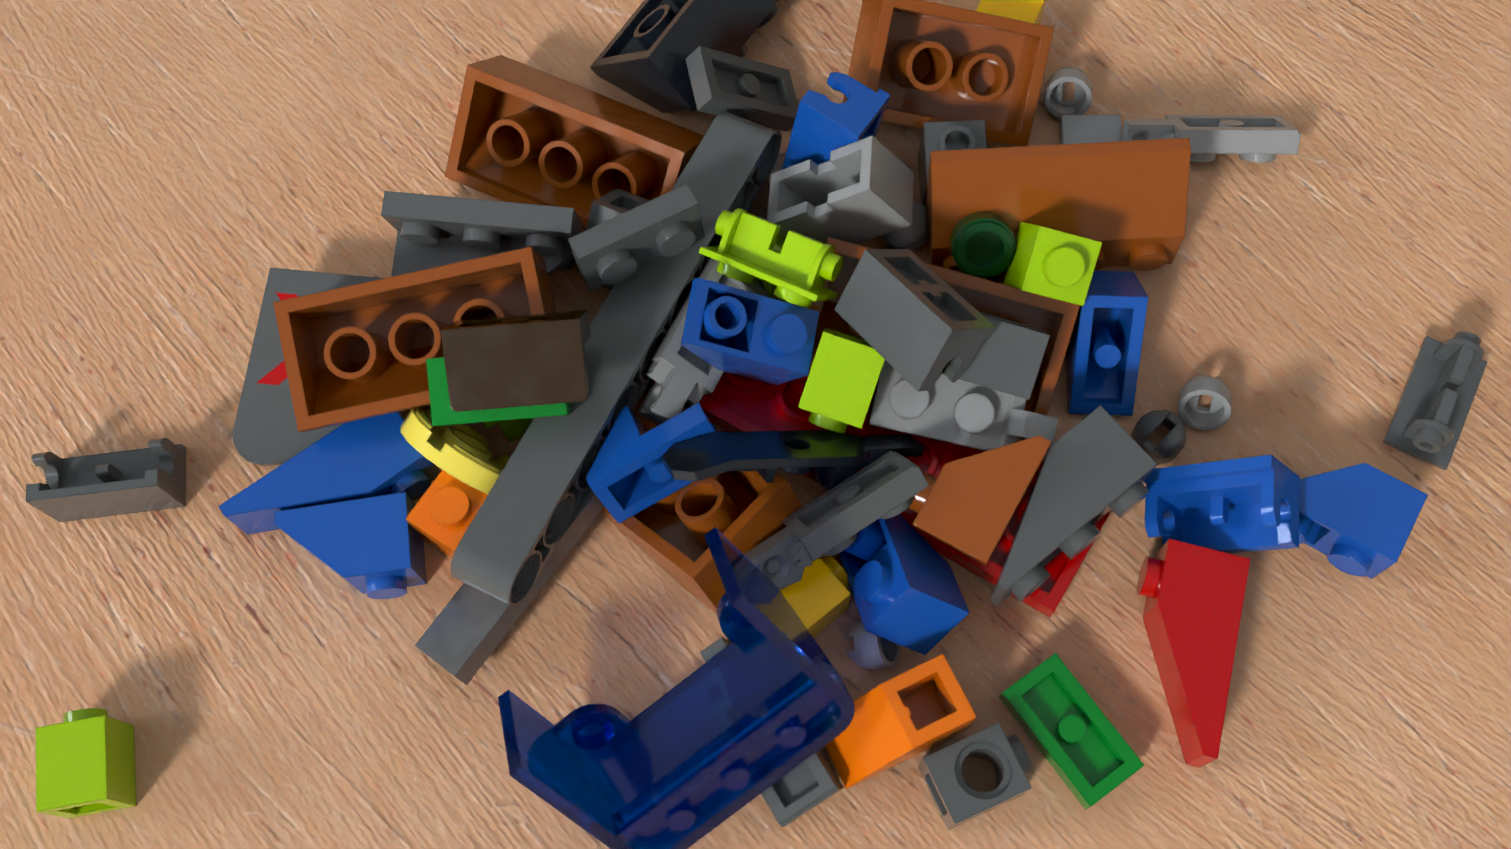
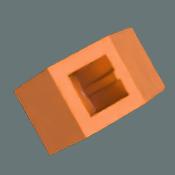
M941 654L879 684L816 725V730L845 789L848 790L967 731L977 717L944 654Z

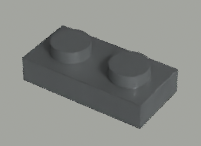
M699 46L685 59L697 111L713 115L726 111L765 127L782 131H789L793 127L798 110V102L789 70Z
M685 184L569 238L568 241L579 272L589 291H592L604 284L620 283L629 278L636 269L664 256H677L688 250L694 242L704 238L705 235L699 203L688 184Z

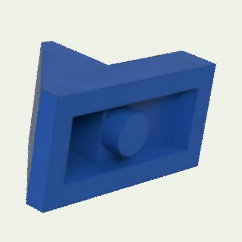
M700 403L693 405L648 432L643 428L629 406L626 405L620 411L586 476L588 485L619 524L692 483L693 481L673 479L663 464L662 455L674 443L706 433L717 432Z

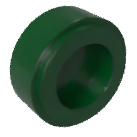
M981 211L969 214L957 223L951 234L950 248L956 265L963 273L982 278H991L999 275L1009 267L1016 252V241L1010 226L1001 216L992 212Z

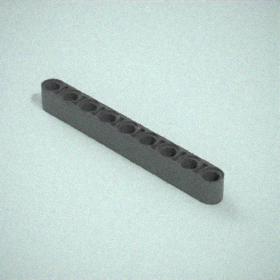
M726 111L720 112L713 120L672 188L674 190L688 184L699 203L705 237L694 242L688 250L677 256H664L636 269L629 278L613 286L590 324L591 337L584 344L589 396L585 401L571 402V414L537 417L533 419L460 540L451 562L450 572L453 578L513 607L518 605L527 596L588 491L589 485L586 476L620 411L624 406L628 405L633 412L652 380L646 375L650 365L653 363L651 359L691 292L693 280L700 276L710 257L699 253L700 247L719 246L722 236L715 233V226L722 211L734 212L737 208H741L749 212L776 164L781 147L782 136L780 132Z

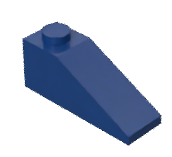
M398 412L342 424L218 507L228 520L249 535L280 529L275 525L274 512L401 492H406L415 501L427 491L431 481L439 475L440 471L434 463L411 446L400 433V426L404 420Z

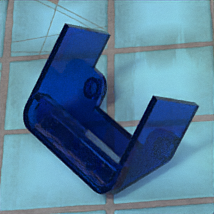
M716 527L704 536L726 590L717 607V619L724 635L732 641L730 645L632 720L610 705L588 704L573 710L554 725L509 689L498 697L510 776L610 849H688L840 735L850 725L854 717V702L843 679L782 592Z

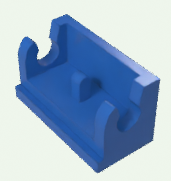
M831 72L827 84L833 90L842 92L846 96L847 101L844 103H834L826 95L812 90L806 92L799 102L782 170L809 159L817 165L830 161L831 151L872 135L876 137L890 94L882 89L875 92L846 74Z
M1273 455L1153 469L1144 482L1146 488L1150 491L1145 500L1146 532L1148 537L1162 536V546L1169 539L1225 553L1299 548L1300 476Z

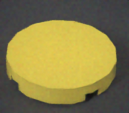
M422 407L411 409L400 426V433L407 442L425 458L446 473L486 494H489L510 459L507 453L505 455L502 453L498 460L492 457L493 453L488 448L490 443L485 440L486 437L465 424L432 426L431 410L426 409L425 411Z

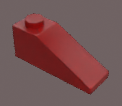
M1169 539L1154 555V558L1145 557L1138 578L1137 595L1146 597L1142 618L1185 763L1200 768L1218 759L1250 559Z

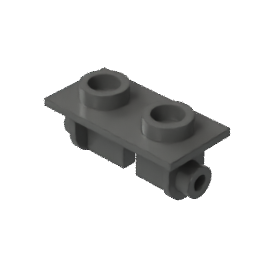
M1461 331L1455 333L1452 339H1448L1444 343L1428 336L1424 338L1383 441L1384 444L1443 470L1448 468L1487 365V361L1482 360L1484 351L1480 347L1481 339L1477 335Z

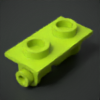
M737 208L734 212L724 210L719 215L715 226V233L722 236L719 246L700 247V254L719 261L717 271L722 275L750 284L754 282L755 277L777 285L774 295L794 305L810 308L813 301L832 300L837 297V292L823 287L826 279L832 282L836 280L843 265V257L834 254V246L822 243L795 231H788L781 252L776 251L773 247L781 226L750 214L741 208Z

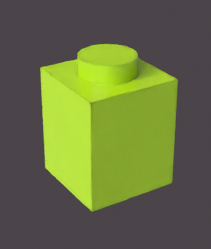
M1020 222L1015 240L1016 252L1011 264L1007 268L1003 283L1022 291L1084 306L1102 242Z
M825 327L798 408L811 412L808 419L809 422L831 431L845 433L848 424L862 428L885 359L866 340Z
M87 708L63 714V723L35 728L36 812L64 818H74L137 806L134 725L109 717L106 709Z

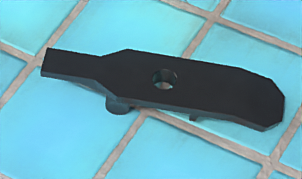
M831 430L710 432L674 443L662 455L664 466L673 479L699 481L727 471H757L767 483H772L777 468L793 474H806L814 469L816 480L828 491L855 474L858 469L869 465L890 450L896 451L903 457H922L924 447L910 434L856 436Z

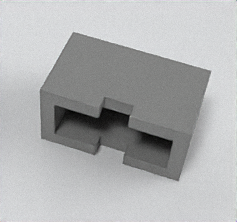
M872 135L831 151L830 161L817 165L809 159L772 173L767 220L781 226L778 235L783 239H786L788 231H795L825 244L829 236L854 243L873 239L912 226L914 172Z

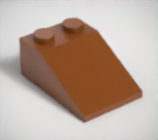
M863 0L848 76L875 92L882 89L890 94L882 118L884 122L923 128V122L985 120L987 141L1014 146H1028L1054 27L925 0ZM844 95V98H843V103L847 101V98H846L845 95Z
M649 420L643 428L648 432L658 425ZM727 471L706 479L693 481L619 524L606 507L601 510V513L687 592L726 621L746 600L745 592L760 581L747 560L745 553L785 528L786 526L782 520L801 509L803 505L789 482L776 473L774 481L767 483L757 471Z

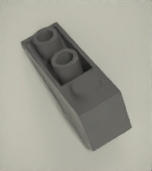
M1101 405L1050 446L1038 471L991 594L990 600L996 607L1012 593L1020 602L1026 599L1051 576L1045 569L1048 563L1061 552H1064L1070 560L1076 557L1101 534L1094 526L1110 511H1113L1119 518H1122L1149 494L1150 491L1143 483L1157 463Z

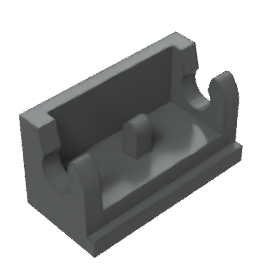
M865 249L834 309L917 391L930 390L941 376L944 367L943 374L951 382H956L968 369L984 340L989 339L996 328L910 249Z
M168 438L151 439L148 442L149 448L70 458H60L53 452L33 454L31 457L32 462L36 467L40 466L43 469L46 484L26 485V502L58 522L185 507L186 447L182 444L175 445Z

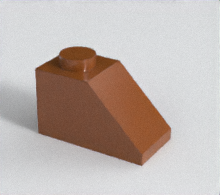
M1038 435L945 463L938 478L926 473L924 477L929 486L913 496L914 500L908 507L918 513L913 526L919 531L987 566L1052 441Z

